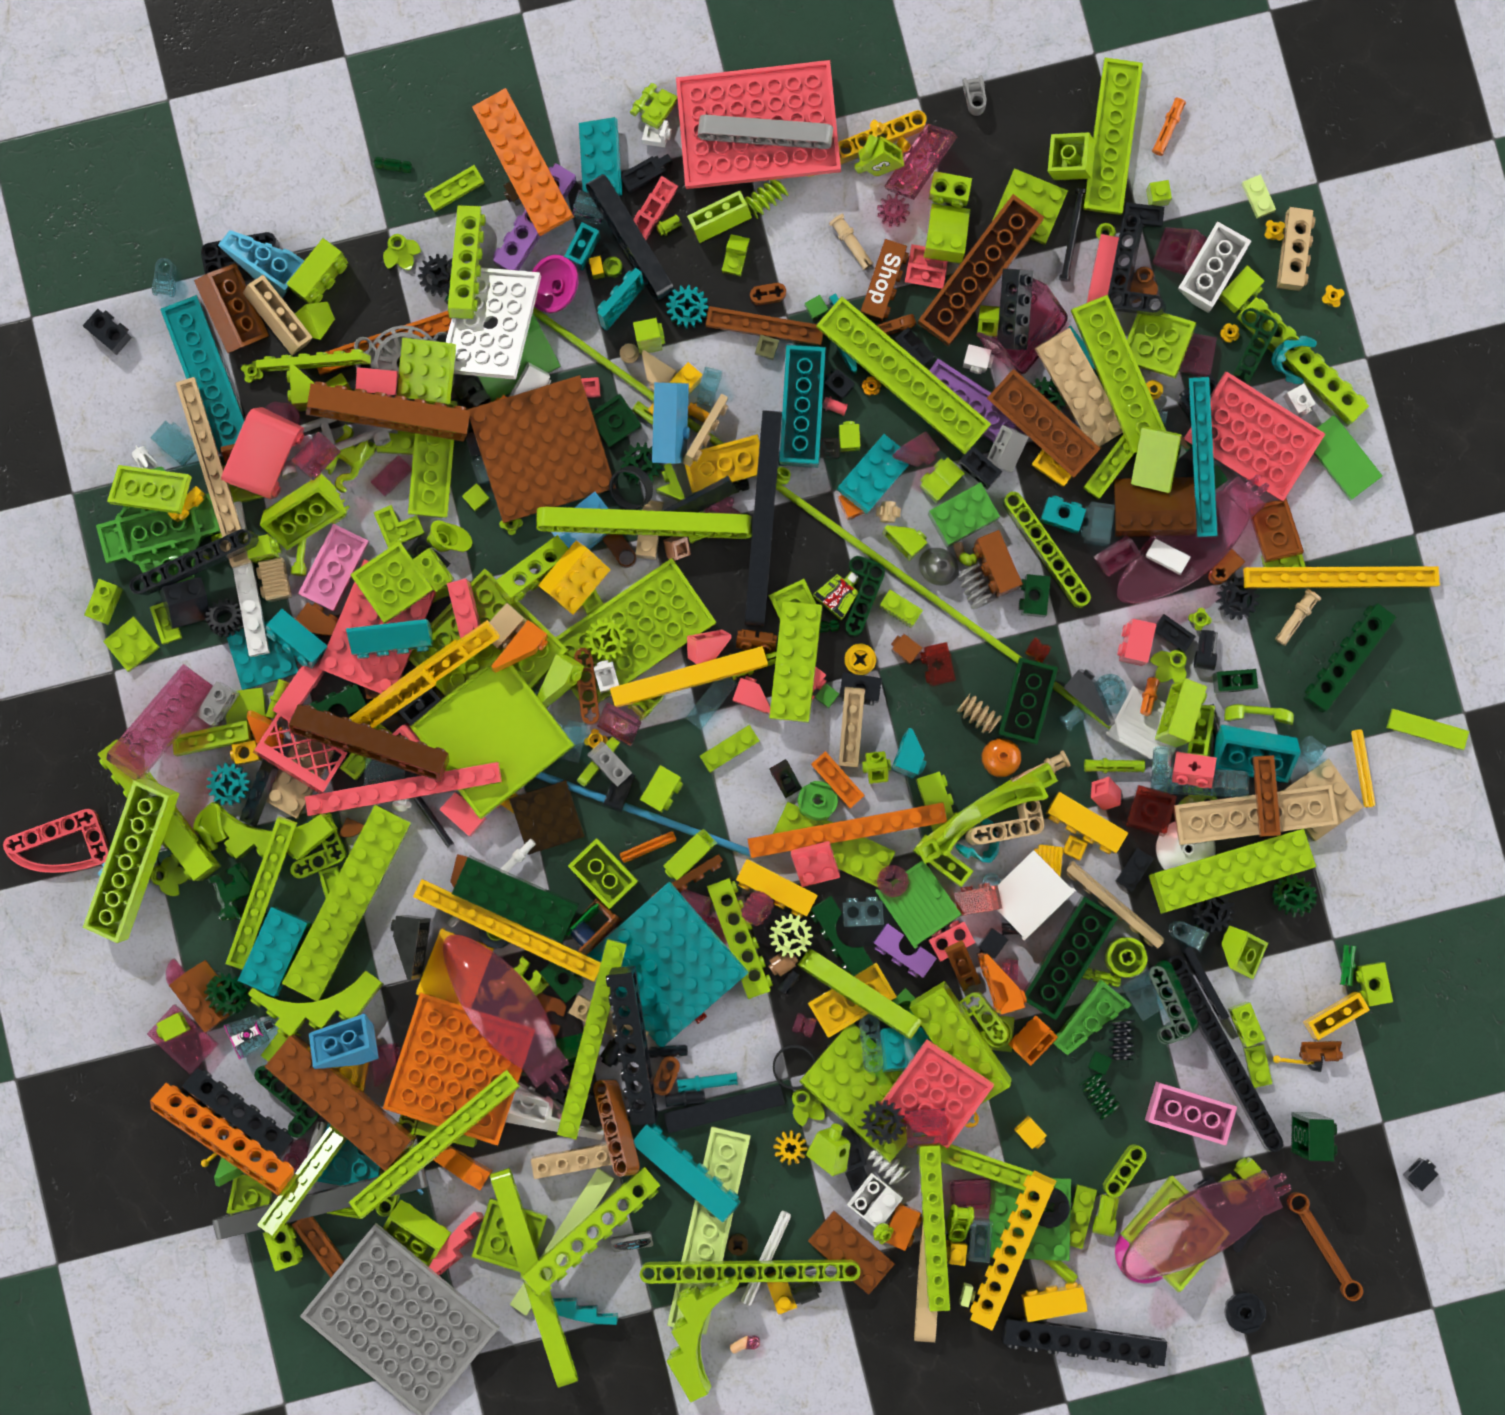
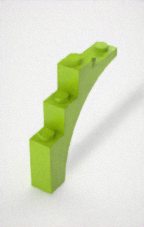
M211 802L206 806L217 803L220 807L222 829L225 836H229V839L224 844L227 847L226 851L231 857L242 858L253 848L257 847V853L263 858L272 831L255 828L241 822L228 813L219 802ZM320 814L308 823L296 827L287 853L293 859H303L337 831L338 828L327 814Z
M365 971L355 983L344 991L328 999L316 1002H284L269 997L255 988H252L248 995L252 997L250 1000L258 1007L263 1005L267 1008L266 1013L272 1018L276 1019L279 1017L274 1025L278 1027L277 1032L287 1038L288 1035H296L307 1019L309 1020L308 1024L318 1030V1028L327 1027L338 1011L340 1012L338 1016L344 1021L361 1015L384 983L368 971Z
M736 1276L730 1279L728 1277L723 1278L717 1283L718 1285L714 1287L708 1286L701 1290V1292L697 1286L692 1289L688 1287L679 1293L680 1296L676 1301L684 1317L674 1323L675 1326L671 1333L679 1346L670 1351L666 1362L690 1403L708 1395L712 1387L705 1373L701 1357L703 1326L711 1310L738 1287L739 1281Z

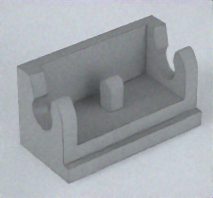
M1002 425L987 459L998 468L1013 472L1029 437L1019 433L1020 431Z

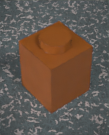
M905 634L902 637L897 635L891 643L893 646L891 651L908 665L912 663L922 650L920 645Z

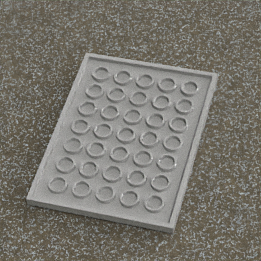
M377 1223L370 1229L300 1316L416 1415H428L500 1327Z

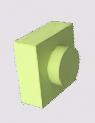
M964 1282L959 1300L960 1305L969 1307V1303H973L976 1291L973 1290L972 1284Z

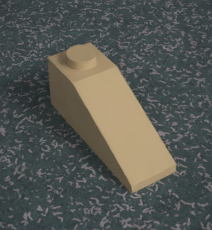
M650 500L648 504L643 506L642 510L663 511L664 502ZM638 535L636 557L656 560L659 536Z

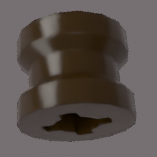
M735 1233L729 1238L728 1248L732 1254L739 1256L747 1251L748 1240L741 1233Z

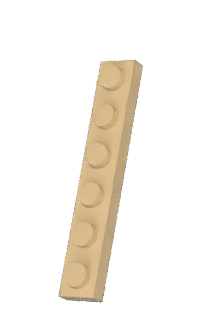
M1072 861L1067 866V875L1076 882L1078 880L1084 885L1083 889L1090 895L1094 894L1099 898L1098 901L1106 908L1109 906L1119 920L1122 921L1124 919L1129 923L1128 927L1136 934L1139 932L1143 935L1144 941L1148 945L1159 948L1163 944L1164 938L1079 865Z

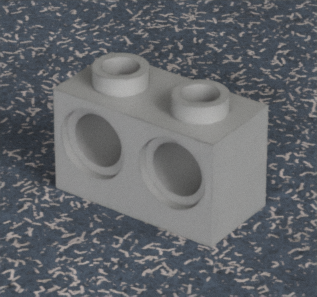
M216 681L195 715L211 726H219L240 693L228 685Z
M602 741L587 754L617 787L632 773Z

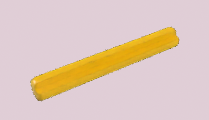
M1354 730L1351 732L1363 805L1366 808L1374 807L1375 798L1364 734L1362 730Z

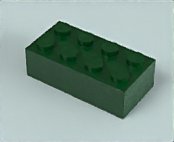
M1019 657L998 734L1038 744L1058 667Z
M1291 1112V1152L1309 1161H1334V1156H1337V1145L1334 1144V1135H1337V1124L1334 1123V1119L1316 1112Z

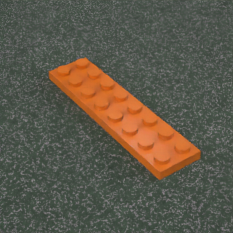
M505 88L472 106L539 236L573 219L574 216L507 89Z

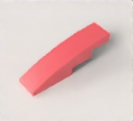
M661 176L653 192L649 194L641 210L637 212L633 219L645 240H647L679 188L678 185Z
M1105 234L1100 235L1086 303L1108 295L1119 237Z
M322 658L312 669L308 666H302L272 711L276 713L281 711L292 718L297 705H303L311 690L316 687L325 671L318 668Z
M473 1212L456 1228L446 1240L435 1259L432 1260L429 1268L440 1276L463 1257L460 1249L475 1238L471 1230L483 1221L484 1215L482 1212Z

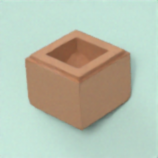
M673 536L664 540L668 559L672 558L676 561L691 555L688 537Z

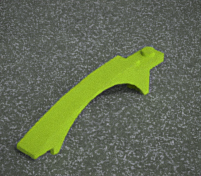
M1045 763L1014 782L1009 780L957 813L916 845L923 862L926 864L942 854L944 856L950 854L953 846L968 830L989 816L1021 803L1048 798L1045 788L1058 781L1050 764Z

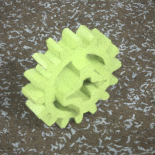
M792 914L789 915V919L782 916V922L776 920L777 927H771L774 934L769 935L770 938L775 940L771 945H777L775 951L779 952L782 950L783 957L786 953H789L790 958H793V953L801 956V950L807 952L805 945H811L812 943L808 941V938L813 937L812 934H808L811 926L805 927L807 921L800 922V916L793 919ZM792 923L790 928H781L784 924ZM799 926L803 929L805 937L799 935ZM791 931H794V935L800 940L792 939L790 942L788 937L782 932L791 933ZM778 935L782 936L785 941L783 947L778 941ZM795 943L802 944L797 949L790 950L791 945Z

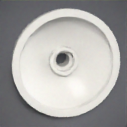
M1172 822L1162 830L1156 843L1157 859L1164 870L1216 854L1215 841L1179 845L1176 822ZM1187 845L1192 849L1190 853L1185 851Z

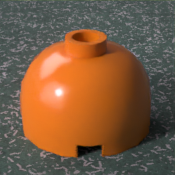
M996 738L990 741L984 747L981 755L982 764L989 774L996 777H1007L1013 774L1021 763V752L1018 746L1012 740L1006 738Z

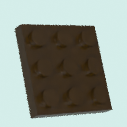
M566 780L509 798L524 844L529 839L536 843L527 853L528 855L585 837Z

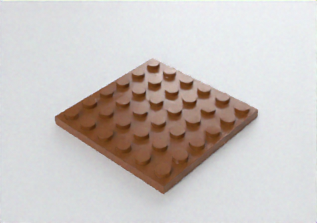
M580 375L468 409L470 411L469 419L503 523L535 514L539 507H558L587 498L594 492L599 494L610 490L612 474Z

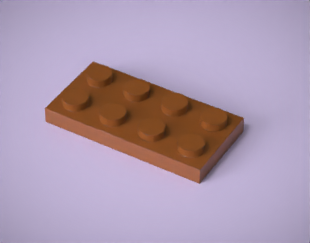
M835 1210L831 1212L808 1239V1242L828 1260L851 1259L856 1261L860 1267V1276L854 1282L868 1295L895 1265L890 1258ZM850 1265L846 1268L845 1272L848 1275H853L856 1273L857 1268Z

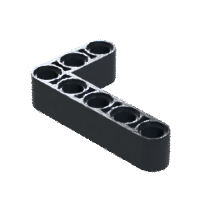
M1127 213L1123 217L1108 297L1116 311L1150 316L1163 315L1166 311V304L1160 296L1130 292L1143 222L1136 213ZM1131 220H1137V224L1134 227H1128ZM1132 238L1133 244L1126 247L1125 241ZM1124 258L1130 259L1126 266H1121V261ZM1119 278H1126L1123 285H1117ZM1117 296H1121V303L1118 305H1114V299ZM1141 299V304L1138 307L1132 306L1134 300ZM1159 301L1160 307L1157 310H1152V304Z

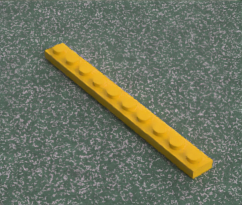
M1439 566L1245 567L1243 569L1244 588L1440 586Z
M421 879L414 893V898L595 982L601 962Z

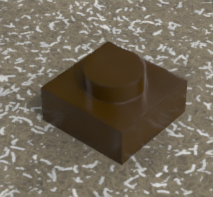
M509 181L503 186L506 189L504 195L509 203L513 201L516 206L521 204L522 202L512 183Z

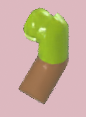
M962 542L953 544L956 558L960 563L966 566L977 563L975 554L969 555L965 553Z

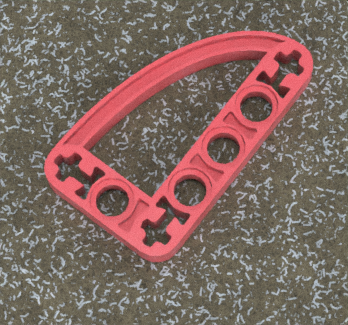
M84 809L6 838L3 843L6 854L16 864L30 870L50 873L80 871L102 865L106 861L110 850L99 816L92 809ZM86 813L93 815L90 823L88 821L79 822L78 820L87 817ZM68 819H72L75 823L72 830L65 828V822ZM49 826H53L56 829V834L53 837H49L46 834V829ZM82 830L92 859L71 864L47 865L32 862L19 853ZM93 831H97L100 834L97 842H92L90 839V834ZM30 833L37 835V841L34 844H30L27 840ZM12 840L13 842L22 841L24 843L15 846L16 850L9 847L12 844ZM101 843H103V846H99L101 852L106 853V855L103 856L104 860H102L101 858H97L99 850L98 848H93V845H100Z

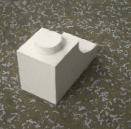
M528 362L510 396L549 385L551 383L549 373Z

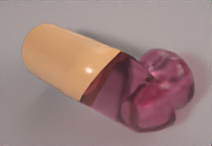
M756 1335L745 1336L730 1344V1350L734 1354L743 1349L755 1350L760 1346V1338Z

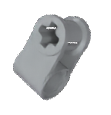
M980 75L978 78L968 80L963 78V91L966 96L968 111L974 116H979L984 112L987 101L983 76ZM978 101L982 105L976 107L973 105V102Z

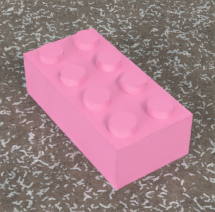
M1156 1082L1145 1120L1226 1146L1237 1106Z

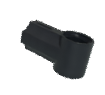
M1211 630L1200 631L1198 650L1194 656V668L1215 670L1218 632Z

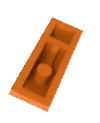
M527 620L492 664V671L496 673L536 654L538 650L542 651L548 643L547 633Z
M452 1146L446 1148L433 1159L455 1176L478 1190L484 1187L493 1171Z

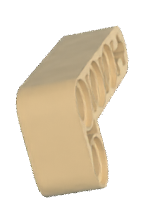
M1039 800L1030 801L1032 805L1031 811H1028L1026 808L1027 802L1018 804L1019 819L971 828L965 834L966 841L970 845H981L1041 833L1044 829V820ZM1031 821H1033L1036 825L1034 831L1030 828ZM1013 824L1017 827L1016 834H1013L1011 831ZM993 828H996L999 832L997 838L992 834ZM984 833V836H985V837L975 838V837H974V834Z

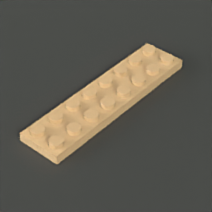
M1332 785L1277 792L1281 832L1338 824ZM1256 795L1173 806L1179 845L1259 835Z

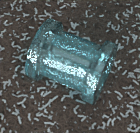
M1075 705L1073 710L1065 716H1060L1059 719L1071 731L1072 727L1079 721L1085 720V716Z

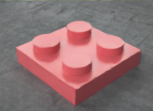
M829 841L791 850V856L802 887L840 878V872Z

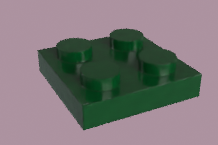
M618 394L592 412L597 430L609 448L642 427L621 394Z

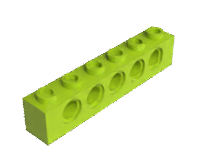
M457 206L448 299L450 318L473 319L474 312L478 310V300H475L476 294H479L477 277H481V265H478L479 260H482L483 256L480 243H484L482 226H485L486 216L482 214L481 206Z
M730 878L707 886L730 951L748 972L757 970L760 973V978L757 981L750 980L749 973L741 979L747 998L751 999L770 992V987L773 984L769 974L766 976L764 974L763 968L766 965L763 957H758L756 949L759 946L756 938H751L749 930H752L749 919H744L742 912L745 911L742 900H737L735 895L738 892L735 881L731 882ZM726 894L730 895L733 899L730 906H724L721 903V898ZM732 913H736L740 918L739 923L736 925H731L728 922V916ZM738 932L745 933L747 937L746 941L742 944L735 941V935ZM743 952H752L753 960L751 962H744L742 960Z

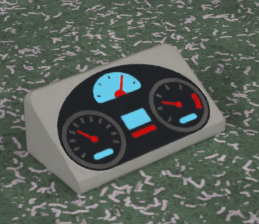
M646 1231L612 1237L611 1245L613 1251L622 1252L652 1247V1232Z

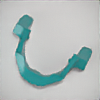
M1300 336L1299 340L1284 341L1273 353L1271 363L1274 369L1285 374V381L1303 384L1304 379L1294 375L1292 371L1284 370L1282 362L1286 360L1285 353L1289 349L1298 346L1315 347L1317 341L1307 336Z
M987 818L979 822L981 826L994 824L993 821ZM993 829L992 834L997 838L998 836ZM1000 841L989 843V849L983 851V856H979L973 848H967L958 843L955 847L965 858L973 856L982 862L991 863L998 855Z

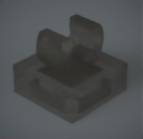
M820 438V459H839V438Z

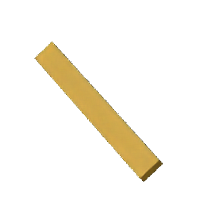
M763 646L612 687L610 692L615 708L764 668L768 666Z

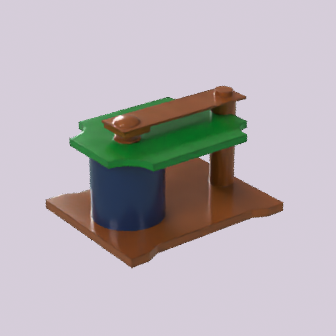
M596 898L569 926L570 931L566 935L570 938L572 937L581 946L578 950L580 953L587 955L623 919L613 914L599 898ZM601 910L609 920L595 933L587 923Z

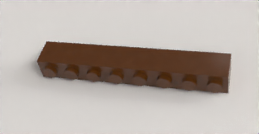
M298 704L289 723L290 731L293 734L440 782L449 763V754L442 748H432L424 742H414L402 735L395 736L384 729L377 730L371 728L370 725L365 723L358 724L347 717L340 718L334 716L328 711L321 712L310 705L303 706Z

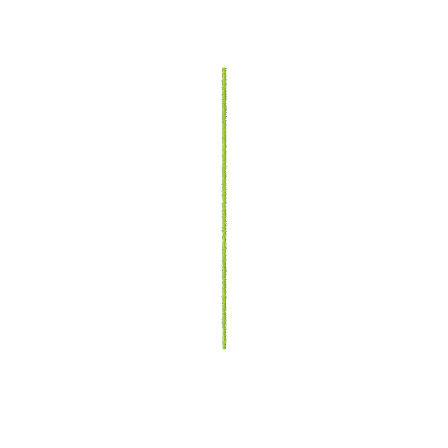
M534 307L533 314L536 318L654 402L653 391ZM688 417L687 426L696 433H699L701 426ZM711 433L709 434L711 436L709 442L714 446L724 443ZM776 483V490L871 559L883 565L889 572L1014 662H1018L1021 656L788 488ZM1056 681L1054 682L1053 690L1110 730L1111 726L1106 725L1065 690L1063 686Z

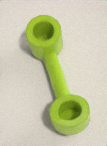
M1242 704L1227 706L1224 715V721L1244 719V713L1274 716L1275 721L1293 725L1294 714L1284 708Z

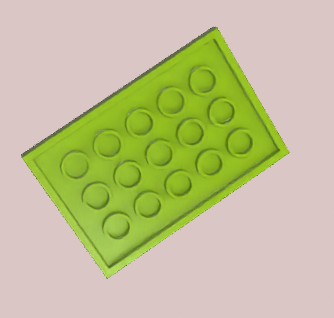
M854 1023L842 1030L799 1080L805 1088L889 1163L918 1130L901 1119L902 1122L906 1123V1126L901 1127L904 1133L897 1134L899 1139L896 1141L892 1138L891 1144H887L885 1140L884 1144L880 1145L879 1139L876 1142H872V1135L866 1137L868 1130L862 1129L866 1122L861 1121V1119L866 1118L867 1115L863 1112L865 1110L870 1111V1104L875 1105L876 1101L880 1100L881 1102L903 1071L883 1072L880 1047ZM886 1109L887 1113L893 1116V1113ZM875 1113L872 1116L871 1122H873L876 1117ZM881 1120L877 1125H885L891 1120ZM896 1123L892 1126V1133L895 1130ZM874 1129L875 1132H877L878 1134L881 1135V1132H880V1131H878L877 1129Z

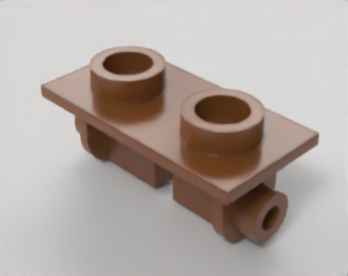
M744 629L738 631L736 648L750 650L763 646L764 653L775 652L777 635L760 632L759 638H756V631Z
M1342 1041L1301 1042L1299 1057L1306 1062L1321 1061V1056H1324L1325 1061L1339 1062L1340 1059H1343V1052L1340 1051Z

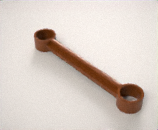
M1300 1192L1290 1194L1287 1199L1289 1209L1300 1216L1341 1283V1294L1350 1301L1359 1300L1363 1295V1287L1359 1282L1350 1277L1309 1210L1310 1202L1308 1197ZM1296 1196H1302L1305 1199V1205L1300 1210H1296L1292 1206V1200ZM1350 1283H1355L1358 1286V1293L1353 1297L1347 1296L1345 1292L1346 1286Z

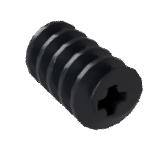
M1115 1019V1021L1109 1023V1025L1115 1027V1029L1109 1031L1115 1037L1109 1039L1110 1042L1114 1043V1045L1109 1047L1114 1053L1108 1055V1057L1116 1060H1134L1128 1057L1134 1054V1051L1128 1049L1134 1046V1043L1129 1041L1134 1038V1035L1129 1033L1135 1030L1133 1026L1129 1025L1135 1022L1134 1019Z

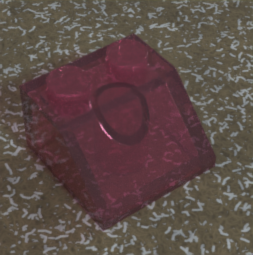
M1166 227L1153 264L1175 273L1186 275L1207 238L1196 229Z

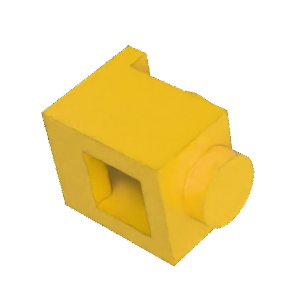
M946 1240L948 1263L965 1266L967 1244L965 1242Z

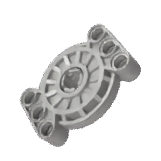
M401 325L382 332L374 342L367 337L358 338L355 341L354 349H359L360 342L366 340L369 343V349L363 353L371 356L370 369L399 371L397 362L401 356L402 338L437 341L439 336L445 335L447 337L448 333L438 332L432 338L419 328ZM399 329H409V330H408V333H406V332L397 333V332H396V330H399ZM413 330L422 333L425 337L421 338L413 334ZM392 332L391 336L387 337L383 341L381 340L383 336ZM360 364V365H356V372H357V367H358V368H361V364ZM453 374L452 387L455 384V374Z

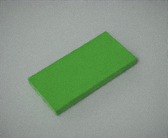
M1335 415L1317 427V429L1325 433V436L1313 454L1350 500L1354 499L1383 476Z

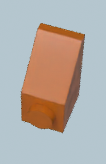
M250 710L247 712V720L258 745L273 720ZM276 723L278 731L284 730L283 727L279 728L278 723ZM285 733L279 734L281 745H283L286 738ZM276 735L268 736L264 743L270 747L278 746Z

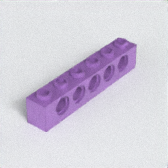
M555 163L553 168L550 167L549 170L556 184L559 185V189L565 199L577 181L576 175ZM526 209L522 216L519 215L516 218L513 230L505 235L503 239L504 244L501 249L497 248L493 254V262L500 269L519 271L541 237L533 223L528 221L530 217ZM521 232L528 233L525 239L518 238ZM511 248L518 250L515 255H509L508 251Z

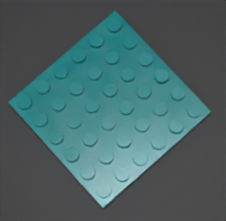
M668 882L587 954V956L601 962L607 939L627 944L621 967H636L645 1030L649 1032V1036L659 1047H664L749 973L671 882ZM618 987L620 991L627 992L624 987Z

